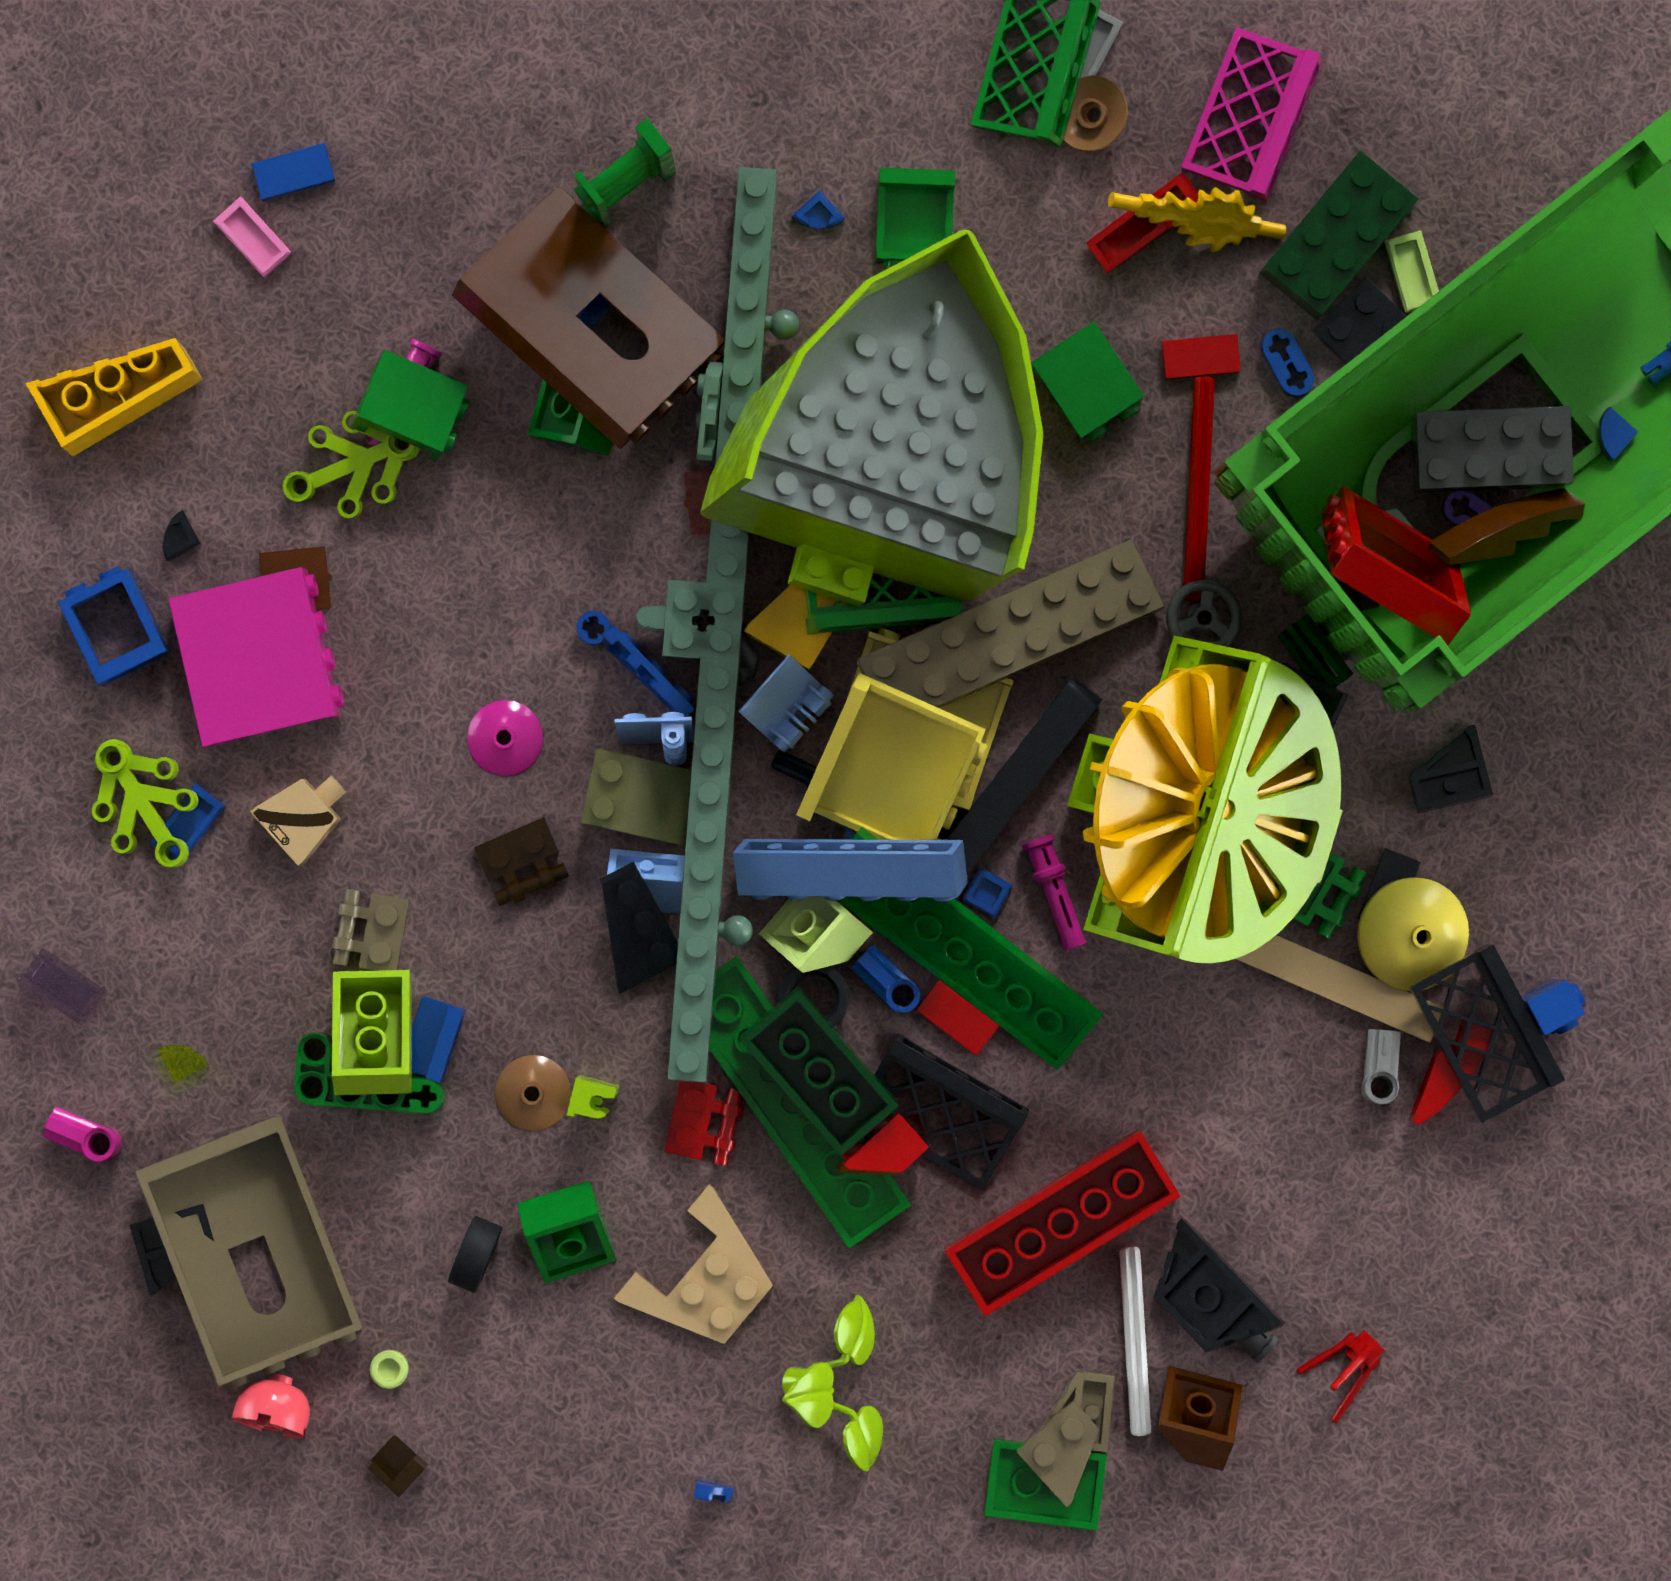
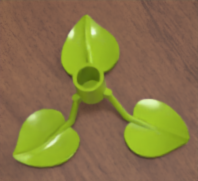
M855 1295L854 1300L843 1308L835 1324V1344L842 1356L825 1363H813L808 1368H788L782 1381L785 1394L782 1401L792 1408L807 1426L813 1428L822 1427L830 1418L833 1409L846 1414L851 1421L845 1426L843 1431L845 1451L851 1462L859 1470L867 1472L874 1464L881 1448L883 1438L882 1418L879 1412L872 1406H862L858 1413H856L853 1409L833 1402L832 1396L834 1393V1388L832 1387L834 1381L832 1368L847 1364L849 1359L854 1365H862L869 1358L874 1347L875 1330L871 1312L864 1299L859 1295Z

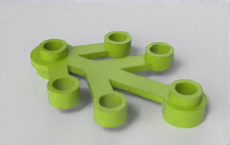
M349 411L343 416V428L349 433H361V431L353 429L349 425L351 416L355 415L357 411ZM317 425L309 431L308 440L310 444L316 448H328L348 458L311 474L304 471H295L288 474L283 481V491L286 497L292 501H307L314 495L316 488L353 473L346 494L339 500L337 509L342 517L355 518L362 512L361 497L374 464L388 458L381 480L373 485L371 495L377 503H390L397 494L394 485L403 462L415 458L421 448L409 444L405 450H402L398 446L397 438L368 427L364 434L382 442L368 449L333 434L332 430L327 426ZM320 429L327 436L323 444H319L315 439L316 432ZM300 479L307 483V490L303 494L298 493L295 488L296 482ZM382 485L387 486L390 491L388 498L385 500L380 498L378 490ZM349 499L356 506L352 514H348L344 509V505Z
M116 739L105 741L100 745L95 756L96 766L103 775L98 799L92 806L93 818L99 822L110 823L117 817L118 809L112 801L119 780L125 790L117 833L111 839L113 850L120 854H130L136 849L137 839L133 832L137 812H139L157 841L155 848L156 860L165 867L177 868L182 866L188 859V846L183 840L171 835L151 801L174 805L180 811L191 812L198 805L197 794L193 790L185 788L176 791L139 783L131 770L151 772L161 780L170 781L179 772L177 762L167 757L153 759L133 755L131 748L125 742ZM118 752L121 757L120 762L113 766L110 763V756L112 753ZM168 762L171 770L168 775L164 776L161 773V766L163 763ZM188 793L191 798L190 804L183 807L180 799L183 794ZM107 804L110 809L109 815L102 818L99 814V809L102 805ZM123 836H127L129 845L123 850L119 846V841ZM173 846H177L180 851L178 858L172 860L169 855L170 849Z

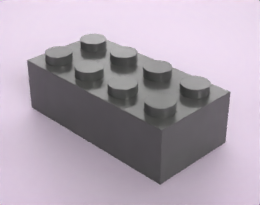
M1571 406L1416 412L1411 416L1414 493L1454 492L1456 490L1567 487L1574 483Z

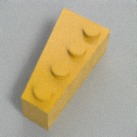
M176 338L130 351L128 355L111 360L108 358L94 362L92 366L75 371H64L58 373L55 377L42 381L38 379L25 384L59 444L73 457L196 385L203 379L186 349Z

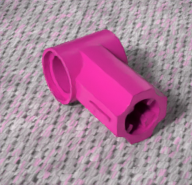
M58 1106L54 1108L44 1127L43 1137L82 1153L92 1161L112 1160L122 1150V1137L118 1131L111 1127H104ZM101 1133L105 1134L110 1140V1148L104 1155L97 1152L94 1145L96 1137Z

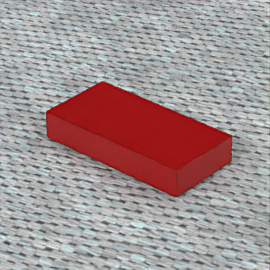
M1237 334L1161 342L1165 380L1241 372Z
M940 980L937 981L916 1009L976 1056L999 1027L997 1023Z

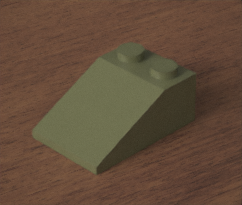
M597 748L580 823L686 846L692 770Z

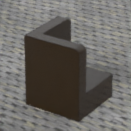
M394 1435L367 1463L366 1467L392 1492L400 1497L428 1464L399 1437Z

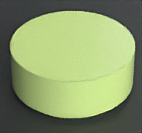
M384 1350L378 1353L370 1365L371 1378L378 1386L386 1389L396 1388L401 1385L409 1372L407 1359L396 1350Z

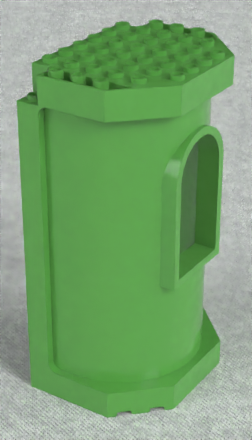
M1671 109L1282 414L1259 435L1224 461L1214 472L1218 478L1215 481V485L1228 500H1231L1238 511L1235 515L1237 521L1246 532L1251 533L1259 544L1255 550L1260 558L1268 566L1272 563L1276 565L1283 574L1278 578L1283 587L1292 596L1298 593L1306 603L1302 607L1304 613L1309 614L1316 625L1322 623L1330 633L1326 638L1339 655L1345 653L1355 664L1354 668L1366 683L1372 681L1383 692V697L1396 712L1400 709L1406 714L1421 709L1456 680L1465 677L1671 514V374L1653 387L1648 382V379L1659 368L1646 377L1640 370V366L1645 365L1666 350V344L1671 341ZM1516 357L1554 407L1571 406V428L1586 446L1573 456V484L1558 488H1532L1521 498L1564 488L1585 503L1583 517L1551 522L1549 536L1516 541L1514 555L1459 563L1471 616L1449 645L1445 643L1440 635L1437 637L1430 635L1379 604L1380 607L1359 611L1331 576L1324 542L1313 530L1317 526L1322 525V514L1320 512L1327 504V497L1331 494L1336 495L1340 488L1345 486L1377 506L1376 487L1379 475L1388 459L1411 440V416L1416 412L1448 411ZM1608 407H1611L1638 431L1611 462L1603 454L1599 438V420ZM1392 562V563L1395 564L1396 566H1398V567H1400L1401 569L1405 570V569L1402 568L1401 566H1399V565H1397L1396 563Z

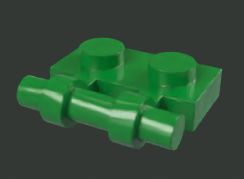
M1331 852L1321 883L1316 884L1307 901L1293 918L1308 927L1314 915H1318L1324 920L1317 933L1329 940L1335 929L1342 927L1346 920L1343 916L1353 898L1358 899L1363 888L1360 886L1367 873L1357 867L1352 869L1347 879L1339 875L1338 873L1345 860ZM1331 885H1334L1340 889V892L1331 908H1328L1321 903Z

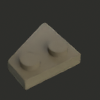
M1076 1371L1040 1429L1069 1402L1074 1400L1099 1428L1091 1451L1108 1452L1115 1375Z
M1072 1400L1017 1450V1453L1059 1500L1068 1507L1073 1500L1099 1428L1077 1403Z

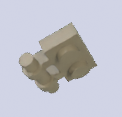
M346 889L344 902L339 903L338 914L341 915L338 936L333 937L332 948H335L333 964L348 966L350 951L361 953L359 968L374 971L398 970L410 899L371 893L368 908L358 906L361 891ZM356 917L367 919L363 941L353 940Z

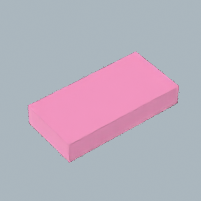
M241 196L213 220L217 227L264 279L292 254Z

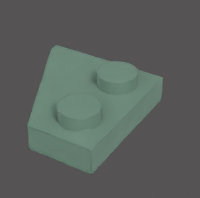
M709 361L706 373L699 374L697 397H702L701 409L697 410L695 431L699 432L696 458L698 460L712 461L717 446L723 375L722 362Z

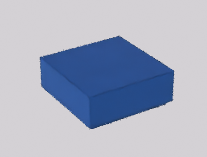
M979 867L961 900L995 918L1013 885Z

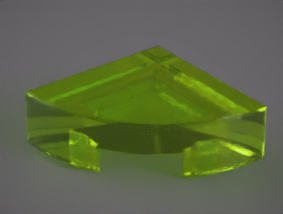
M168 1045L157 1049L174 1083L209 1065L203 1055L198 1051L196 1052V1050L190 1049L188 1046Z

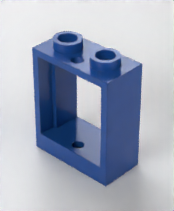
M120 567L112 568L100 574V582L88 588L83 583L65 592L66 598L58 602L97 684L102 686L171 653L132 571L128 569L121 571ZM124 585L149 636L150 642L102 665L75 607Z

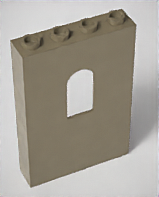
M280 1115L135 1171L218 1386L226 1384L228 1390L250 1382L248 1375L262 1369L264 1375H268L285 1368L284 1360L298 1355L300 1361L322 1353L320 1346L334 1340L337 1347L357 1339L356 1331L363 1329ZM204 1204L214 1241L204 1235L198 1214L181 1218L175 1212ZM263 1235L286 1293L283 1306L277 1312L269 1315L257 1313L249 1305L228 1249Z

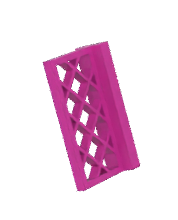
M1236 27L1181 168L1204 178L1247 192L1257 199L1268 202L1322 64L1321 54L1309 49L1303 51ZM1241 39L1256 44L1261 57L1241 65L1236 56ZM1262 47L1273 51L1265 54ZM1281 54L1296 58L1292 70L1276 78L1268 60ZM1234 60L1237 68L1229 71L1231 63ZM1265 63L1272 80L1251 89L1244 71ZM1240 74L1247 92L1227 100L1222 90L1224 81ZM1287 81L1284 91H1282L1279 84ZM1275 86L1280 96L1278 106L1262 113L1255 95ZM1220 94L1223 103L1215 106ZM1251 97L1258 115L1238 124L1230 107ZM1226 109L1234 126L1213 136L1208 124L1212 114ZM1273 116L1271 124L1268 126L1266 119ZM1261 121L1267 133L1263 142L1249 148L1241 130ZM1206 130L1209 138L1201 141ZM1237 132L1245 150L1224 159L1217 141ZM1213 144L1220 162L1207 168L1194 164L1193 160L1197 150ZM1260 150L1255 162L1252 154ZM1248 156L1253 167L1248 182L1233 178L1227 165ZM1223 167L1226 175L1216 172V170Z

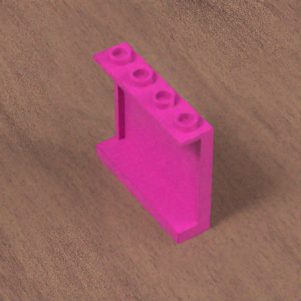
M298 567L168 598L202 747L218 746L224 744V742L330 717H341L339 708L344 707L343 693L340 685L334 686L331 671L336 670L335 658L332 649L325 648L322 634L327 633V624L323 611L317 612L314 597L319 596L315 575H309L307 569Z

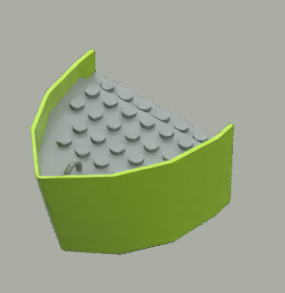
M960 230L865 280L748 399L712 471L700 514L707 519L796 547L788 584L859 607L866 601L872 574L875 573L943 596H950L960 601H971L1025 569L1034 533L1044 433L1026 334L975 235L971 231Z

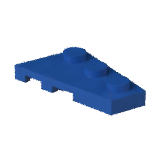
M613 625L603 635L602 645L671 712L683 713L684 717H690L694 713L695 708L691 705L694 701L692 696L679 684L674 688L665 678L667 675L666 671L654 659L650 658L647 660L638 650L640 646L626 632L621 633Z

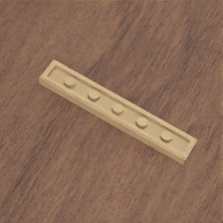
M1276 935L1258 949L1236 958L1238 961L1428 1043L1433 1038L1434 1034L1413 994L1391 987L1377 978ZM1426 1000L1427 1003H1428V1005H1431V1006H1434V1007H1437V1008H1440V1009L1443 1008L1442 1006H1439V1005H1437V1004H1435V1003H1432V1002ZM1432 1011L1438 1022L1441 1013Z

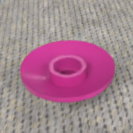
M502 700L490 703L477 712L470 723L467 742L473 759L481 768L495 775L511 776L525 771L536 761L542 749L543 732L539 720L529 708L518 702ZM503 730L511 734V741L507 745H501L497 740L499 732Z

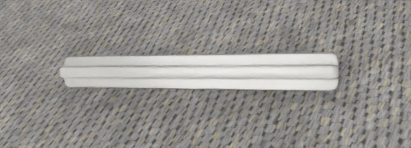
M1138 1247L1120 1248L1119 1255L1130 1432L1133 1436H1146L1151 1434L1141 1254Z

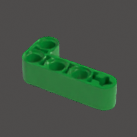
M312 1032L303 1036L298 1043L294 1090L297 1098L305 1104L425 1114L439 1109L444 1103L446 1095L443 1085L425 1077H412V1092H420L425 1089L426 1085L430 1086V1092L436 1093L437 1099L430 1101L429 1106L424 1105V1099L413 1097L409 1099L410 1106L405 1105L408 1093L399 1094L395 1103L383 1101L380 1094L360 1095L357 1100L353 1101L348 1100L344 1095H335L332 1081V1038L323 1032ZM313 1038L320 1039L326 1046L325 1055L320 1060L313 1059L307 1052V1045ZM310 1076L317 1077L323 1084V1091L319 1097H310L304 1090V1083Z

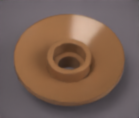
M1095 75L1081 77L1063 140L1070 146L1087 152L1099 151L1114 143L1123 132L1128 116L1127 101L1122 90L1113 81L1105 77ZM1099 109L1101 111L1100 119L1097 122H1092L1090 118L1091 113Z
M528 1055L512 1061L504 1068L496 1083L495 1098L499 1111L510 1124L527 1131H539L553 1126L564 1116L571 1099V1087L566 1073L556 1062L543 1056ZM530 1086H534L539 1090V1098L535 1101H530L525 1096V1091Z

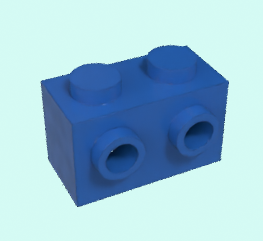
M1553 979L1521 996L1541 1035L1554 1034L1556 1032L1558 1035L1563 1034L1578 1026L1577 1018L1586 1014L1581 1006L1585 1003L1582 992L1575 983L1570 985L1568 980Z

